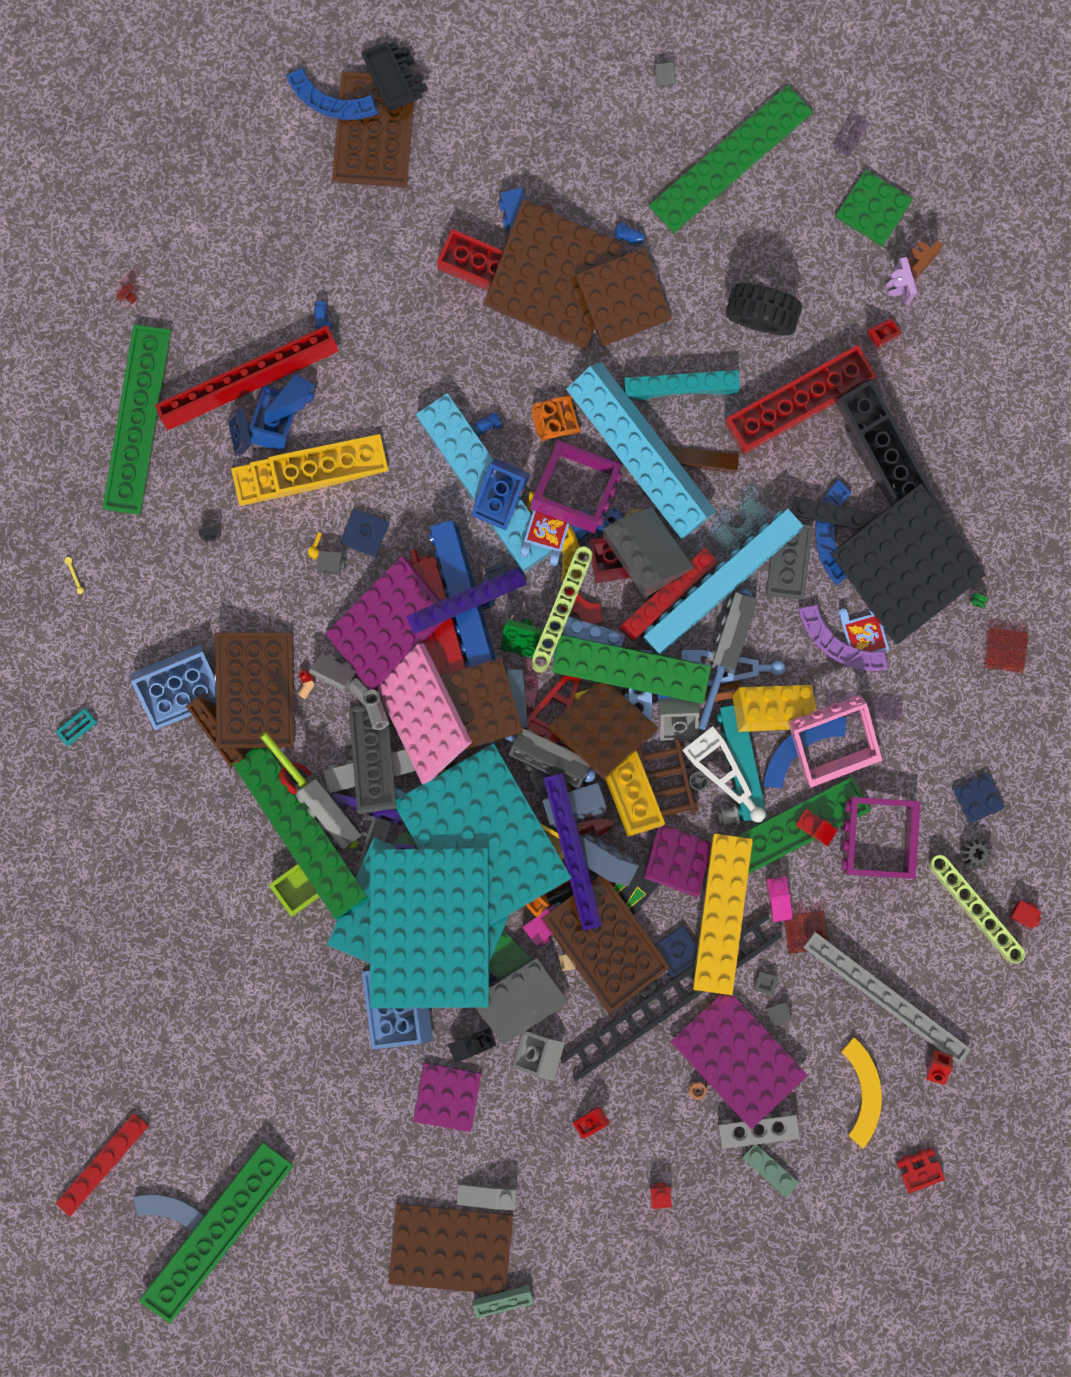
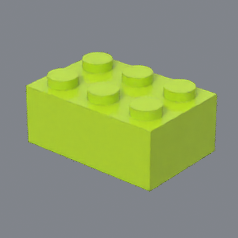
M298 864L269 884V887L291 917H294L320 898Z

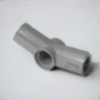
M355 678L351 681L348 689L366 707L373 730L385 729L389 722L379 693L376 690H369L360 678Z

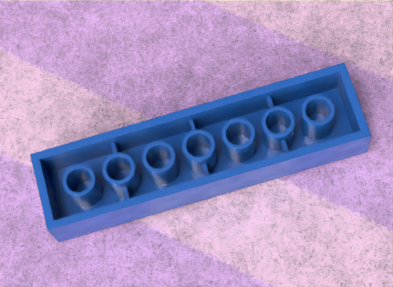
M453 520L431 526L429 537L437 549L434 551L437 562H440L442 569H439L442 580H445L447 587L444 588L447 598L474 587L475 582L459 526ZM481 605L455 616L458 623L455 624L456 632L462 637L463 641L460 643L463 654H466L468 661H465L466 667L496 660Z

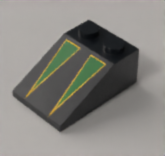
M633 855V862L639 865L629 886L611 881L610 883L634 915L660 884L643 878L646 865Z

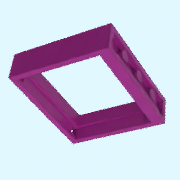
M558 440L533 496L530 509L595 533L597 526L601 527L604 521L603 512L607 513L611 503L608 501L609 497L613 498L617 487L614 484L615 482H620L623 473L619 471L622 464ZM560 457L611 475L595 516L543 497Z
M848 796L846 806H844V811L847 814L846 820L843 822V831H845V839L842 840L844 859H841L843 874L916 879L921 801ZM858 803L907 806L903 872L854 869Z

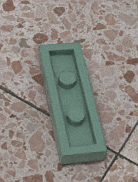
M752 1145L742 1156V1159L786 1198L799 1184L796 1179L757 1145Z
M525 1286L474 1299L472 1304L476 1318H481L532 1305L534 1301L530 1286Z

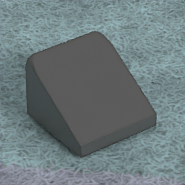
M673 62L655 64L654 71L657 87L675 85Z
M784 1001L766 1009L773 1027L793 1020Z

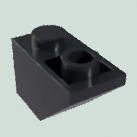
M487 1028L448 1044L454 1062H458L491 1049L496 1044L490 1029Z

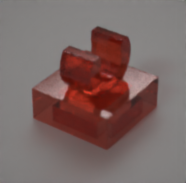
M129 282L115 297L120 303L126 299L131 304L138 299L131 293L134 287Z

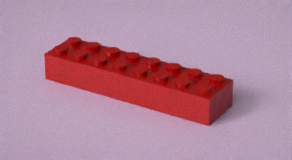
M857 345L729 416L725 420V425L741 453L745 455L835 405L836 403L833 398L863 380L872 379L875 382L877 376L861 348Z

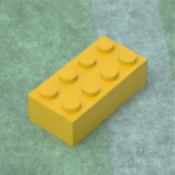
M812 685L740 687L732 695L738 732L790 730L789 721L811 714L816 710Z

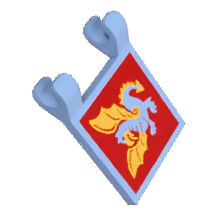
M533 510L520 555L528 557L531 545L552 550L550 564L557 566L569 524Z
M847 609L838 610L848 646L871 652L889 649L884 629L870 609L871 615L849 621Z

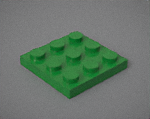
M865 170L835 218L883 247L913 199Z

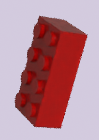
M451 229L436 262L437 269L488 290L503 250Z

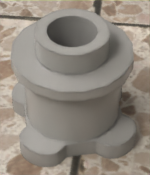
M736 805L724 810L720 808V812L717 813L719 824H723L724 827L736 823V825L740 824Z

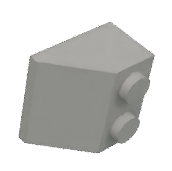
M329 653L326 656L321 654L309 670V673L313 677L347 693L351 681L356 676V671L353 670L351 664L347 662L341 664L337 662V657Z
M659 698L660 741H674L677 739L679 741L696 740L699 737L698 703L677 698Z
M524 1031L520 1037L512 1068L539 1078L554 1081L565 1043Z

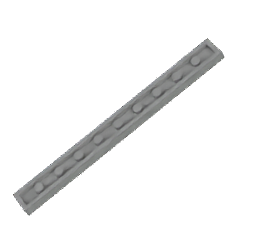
M813 932L804 944V949L940 1051L953 1055V1061L960 1065L971 1051L968 1046L816 932Z

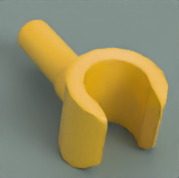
M320 532L317 533L313 545L308 550L309 557L314 560L318 558L319 554L317 546L322 535Z

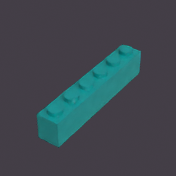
M734 705L722 707L719 709V713H716L718 724H722L723 732H720V735L728 746L752 794L749 798L756 807H761L765 811L749 731L738 732ZM735 775L730 779V781L734 780L735 785L732 791L740 797L745 792ZM743 802L740 803L739 807H737L739 819L741 818L742 822L751 821L750 810Z

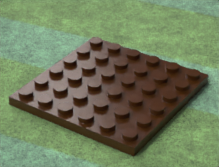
M523 199L519 205L483 306L585 350L593 334L594 325L575 275L620 258L625 245Z

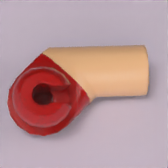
M301 670L299 678H301L303 687L298 692V695L306 699L315 683L309 671Z

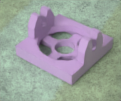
M904 257L899 259L894 269L895 272L890 276L892 280L885 286L886 288L896 287V289L889 291L888 295L894 297L902 295L904 304H909L917 294V288L908 258Z

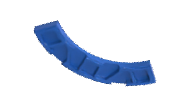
M303 68L286 75L290 86L298 97L308 107L324 116L341 120H357L379 114L372 95L359 99L339 100L319 91L310 82Z
M838 479L822 502L842 506L852 492ZM816 521L815 541L817 552L824 570L837 586L846 576L829 554L836 549L835 525Z
M839 717L799 732L803 749L821 739L845 737L847 718ZM792 734L781 743L772 756L766 769L763 787L783 788L786 772L797 756Z

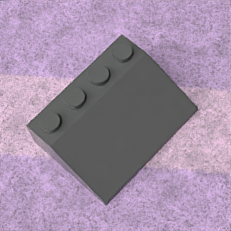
M652 507L621 518L603 529V538L644 598L694 568Z
M536 954L489 984V1007L477 1008V1010L501 1042L505 1044L567 1005L569 1001L539 955Z

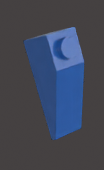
M295 374L265 410L264 423H272L304 409L315 398V385Z

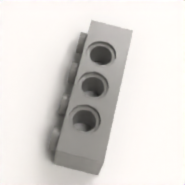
M791 1111L779 1112V1116H772V1113H768L758 1123L763 1126V1131L760 1134H754L753 1129H750L742 1119L741 1121H733V1118L722 1119V1123L717 1124L720 1147L725 1149L800 1139L797 1115L795 1113L791 1114ZM777 1121H780L783 1125L779 1132L773 1131L772 1128L773 1124ZM738 1126L744 1129V1133L740 1137L734 1136V1129Z

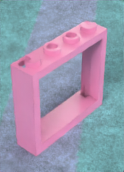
M861 695L852 696L840 703H833L829 707L815 710L811 714L797 717L788 722L802 772L810 788L882 761L868 706ZM859 710L869 747L809 770L799 732Z

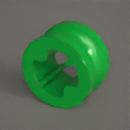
M973 593V599H970L969 603L985 609V603L989 599L981 594Z

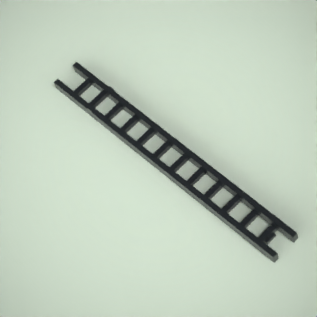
M768 914L740 933L741 939L752 931L761 946L749 953L740 940L739 947L745 954V957L737 962L736 969L783 937L781 933H778L765 942L763 934L760 930L756 929L770 919ZM695 965L560 1059L562 1063L578 1054L587 1067L573 1077L575 1082L705 992L697 990L686 998L677 985L678 982L688 975L693 981ZM673 987L682 1001L670 1009L661 994ZM657 998L666 1012L654 1020L645 1005ZM641 1009L650 1023L638 1031L629 1017ZM625 1020L634 1032V1035L622 1042L613 1028ZM609 1031L618 1043V1046L606 1053L597 1039ZM594 1043L602 1057L590 1064L581 1050Z

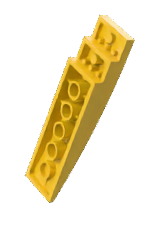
M378 434L271 456L265 460L251 462L250 465L231 468L239 506H244L388 471L381 436Z

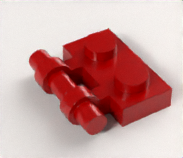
M933 1148L919 1150L917 1154L906 1155L901 1160L896 1161L898 1169L905 1166L908 1172L902 1173L901 1177L908 1194L945 1180L939 1162L934 1161L930 1163L929 1157L935 1155ZM922 1160L924 1166L914 1169L912 1164Z

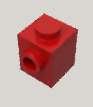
M1017 900L1008 918L1028 929H1033V927L1038 926L1042 917H1040L1041 911L1037 909L1038 906L1030 901L1025 903L1022 900Z
M934 1050L927 1065L926 1080L945 1085L953 1068V1055Z
M665 1182L654 1183V1186H649L652 1209L672 1207L669 1185H665Z

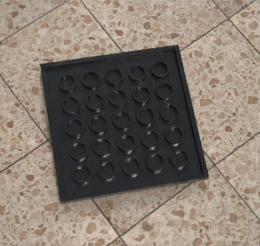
M920 483L829 553L895 645L902 642L986 576L924 486Z

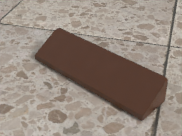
M666 445L682 467L737 473L739 454Z
M203 693L186 705V707L216 747L215 705L207 694ZM246 748L217 749L230 768L233 767V763H239L245 759V755L249 753Z

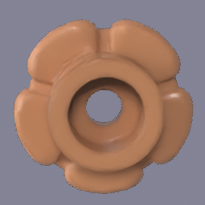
M702 1081L692 1082L689 1085L690 1090L688 1093L691 1098L702 1100L707 1095L708 1089Z

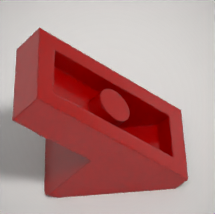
M891 318L870 328L867 336L875 348L879 350L887 342L899 337L902 332Z
M807 809L804 810L795 824L796 827L828 847L838 831L825 819H820Z
M595 1107L572 1124L582 1139H585L605 1128L611 1122L601 1107Z

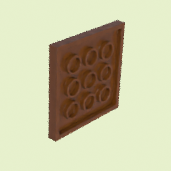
M645 248L575 275L602 347L672 320Z
M502 658L440 676L472 741L464 750L523 733Z
M597 682L555 719L548 729L605 780L652 737L659 727L612 685Z

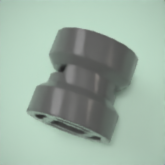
M700 771L694 772L688 779L689 786L694 791H702L707 787L709 781L708 777Z

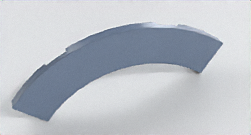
M143 1194L133 1197L137 1216L159 1215L168 1217L181 1223L191 1232L204 1216L194 1206L175 1197L160 1194Z

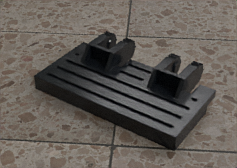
M396 41L389 44L385 42L361 52L365 65L388 112L423 98L422 93L426 92L428 88L425 83H422L423 77L420 74L412 76L408 66L414 63V58L411 55L408 56L410 50L407 47L399 48Z

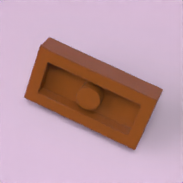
M740 681L720 684L715 702L725 699L733 700L732 695L742 687ZM711 686L706 689L705 702L707 701Z

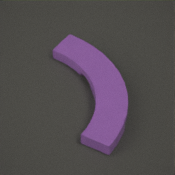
M818 604L799 608L802 622L809 636L829 657L856 669L867 671L888 670L885 651L871 652L859 650L848 646L836 638L825 625L819 612Z

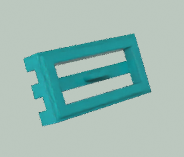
M84 708L56 730L55 733L69 747L98 722L89 713L87 708ZM86 714L87 717L80 721L66 734H62L64 730H66L75 721H77L80 717ZM91 720V722L88 725H86L83 729H81L77 734H75L72 738H70L67 741V738L71 734H73L76 730L83 726L87 721Z

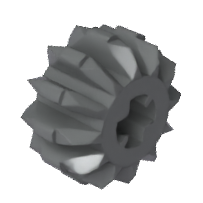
M972 838L969 839L970 845L967 843L963 844L967 850L960 851L961 854H966V857L961 858V861L968 860L966 863L967 868L972 865V869L976 871L978 866L981 870H984V864L991 865L988 858H994V855L988 853L993 850L992 847L986 848L989 843L988 841L982 843L981 838H977L975 842ZM976 851L981 852V855H979L978 857L973 856V854H975Z

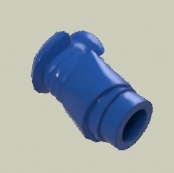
M622 222L615 228V235L618 240L621 238L634 245L643 244L645 233L627 228V225Z
M316 301L315 308H313L316 318V325L314 327L320 329L328 325L331 331L333 324L331 321H327V302Z
M489 413V416L475 421L471 428L477 436L493 426L495 429H499L503 425L501 417L498 414Z

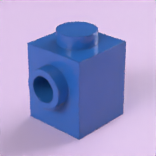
M609 508L607 513L605 512L603 515L605 518L601 527L597 526L596 531L603 534V529L624 518L622 517L623 514L615 508L613 510Z

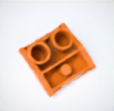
M572 396L553 398L532 405V419L536 434L542 441L581 432L572 405Z

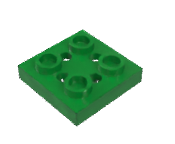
M523 618L521 623L507 619L500 649L533 658L544 629L532 626L533 622L528 618Z

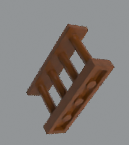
M679 739L674 740L675 747L649 753L642 752L641 748L637 749L649 782H652V779L681 773L684 783L682 785L660 790L652 789L655 799L686 792L688 803L660 809L662 817L689 810L691 816L696 815V811L699 809L697 800L692 798L682 756L685 754L683 743H679ZM677 754L678 766L652 772L650 770L646 771L645 763H648V760Z

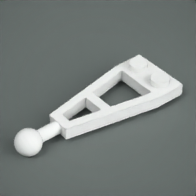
M713 726L683 749L687 757L700 771L739 804L743 802L746 805L754 822H761L765 819L766 813L764 809L756 807L749 798L752 794L728 746ZM721 745L733 770L719 780L700 761ZM735 775L745 792L740 797L725 785Z

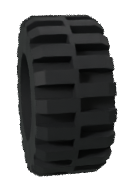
M737 283L732 287L725 313L729 320L743 327L773 335L789 336L796 330L802 304L796 297L771 287L752 283Z

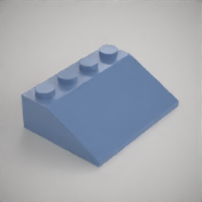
M202 644L131 673V683L154 730L191 716L192 714L186 705L203 693H206L215 705V673Z
M370 971L362 972L372 1049L433 1041L429 1008H370Z

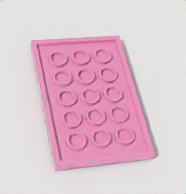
M418 644L377 690L421 783L425 784L440 773L472 741L425 644Z

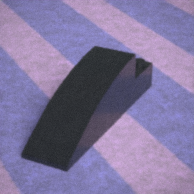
M865 379L833 398L849 427L845 433L889 503L892 505L920 483L941 512L944 513L873 380Z

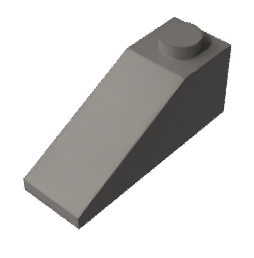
M458 1184L457 1205L515 1210L516 1187Z

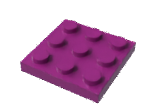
M666 825L656 828L643 878L698 897L710 854L711 842Z
M424 1063L413 1122L471 1132L482 1073Z

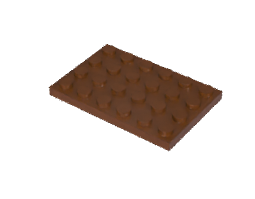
M342 71L339 100L359 99L372 95L379 114L357 120L337 119L332 182L407 188L414 102L388 112L370 73Z
M215 632L216 749L269 748L260 738V735L264 732L271 737L279 748H294L292 633Z
M598 875L591 880V885L602 926L586 930L582 929L574 894L543 916L541 920L606 1012L611 1014L670 967L612 884L607 879Z
M396 1203L388 1284L485 1294L506 1292L513 1215Z

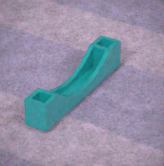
M738 370L629 377L624 379V392L631 401L681 394H738L740 390Z

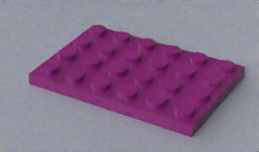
M401 556L328 630L326 636L345 660L351 664L353 670L356 671V674L368 689L376 690L396 669L400 662L443 623L441 622L414 634L406 616L441 600L405 556Z
M721 994L670 1041L750 1129H753L808 1076L734 995Z

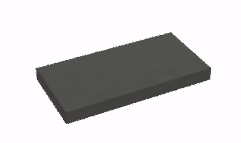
M802 524L801 531L770 558L766 596L804 600L813 525Z

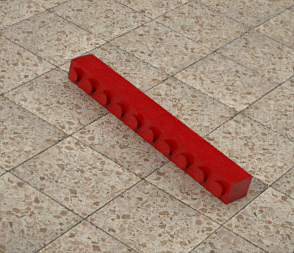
M328 325L157 403L155 408L168 431L337 353L339 349Z

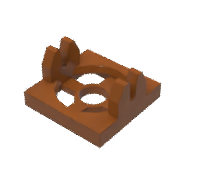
M938 240L931 248L926 243L918 242L916 245L922 252H919L916 248L911 249V255L917 260V262H914L911 258L907 257L914 281L941 250L943 244Z

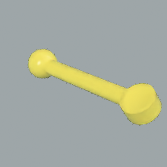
M66 557L65 563L70 568L77 586V593L82 594L84 588L80 586L72 566L73 560L70 557Z

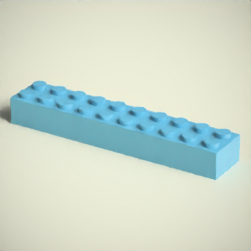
M602 362L590 366L566 389L681 539L692 534L717 512Z
M447 393L418 412L416 417L475 503L490 463L494 460ZM520 499L506 530L492 524L490 526L524 573L550 556L553 551L531 545L528 557L520 555L532 516Z
M789 509L785 512L780 510L773 517L770 525L766 523L759 529L758 536L754 537L752 535L745 542L742 550L736 549L730 555V560L727 563L723 561L716 567L714 575L708 574L700 583L701 586L699 588L695 586L687 593V599L684 601L680 599L673 605V611L670 614L665 612L658 619L659 623L656 626L652 624L644 631L643 641L655 654L661 655L801 531L803 525Z

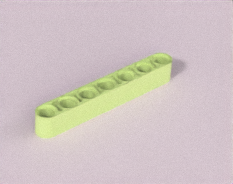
M587 547L578 548L574 554L533 655L532 668L536 672L546 671L554 655L591 563L592 552ZM584 554L588 557V560L581 561L578 556ZM574 571L579 572L581 577L573 578L571 573ZM571 589L574 594L568 596L564 593V590ZM564 606L567 612L560 613L557 607ZM556 623L560 626V629L554 631L550 628V625ZM550 641L552 642L553 646L551 648H545L543 646V642ZM538 658H542L546 661V664L539 666L535 661Z
M933 856L928 863L930 870L1001 955L1011 963L1023 961L1025 957L1023 948L945 856ZM936 859H940L943 862V867L940 870L934 866ZM950 873L955 876V882L952 885L947 881V876ZM961 889L967 890L968 897L966 899L960 897ZM974 904H978L981 908L977 915L972 911ZM987 919H991L993 922V927L990 930L985 927ZM1000 934L1006 937V941L1002 945L997 940ZM1013 949L1018 951V957L1015 960L1010 956V952Z

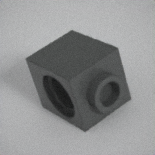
M319 550L317 571L341 575V570H345L346 559H343L342 553Z

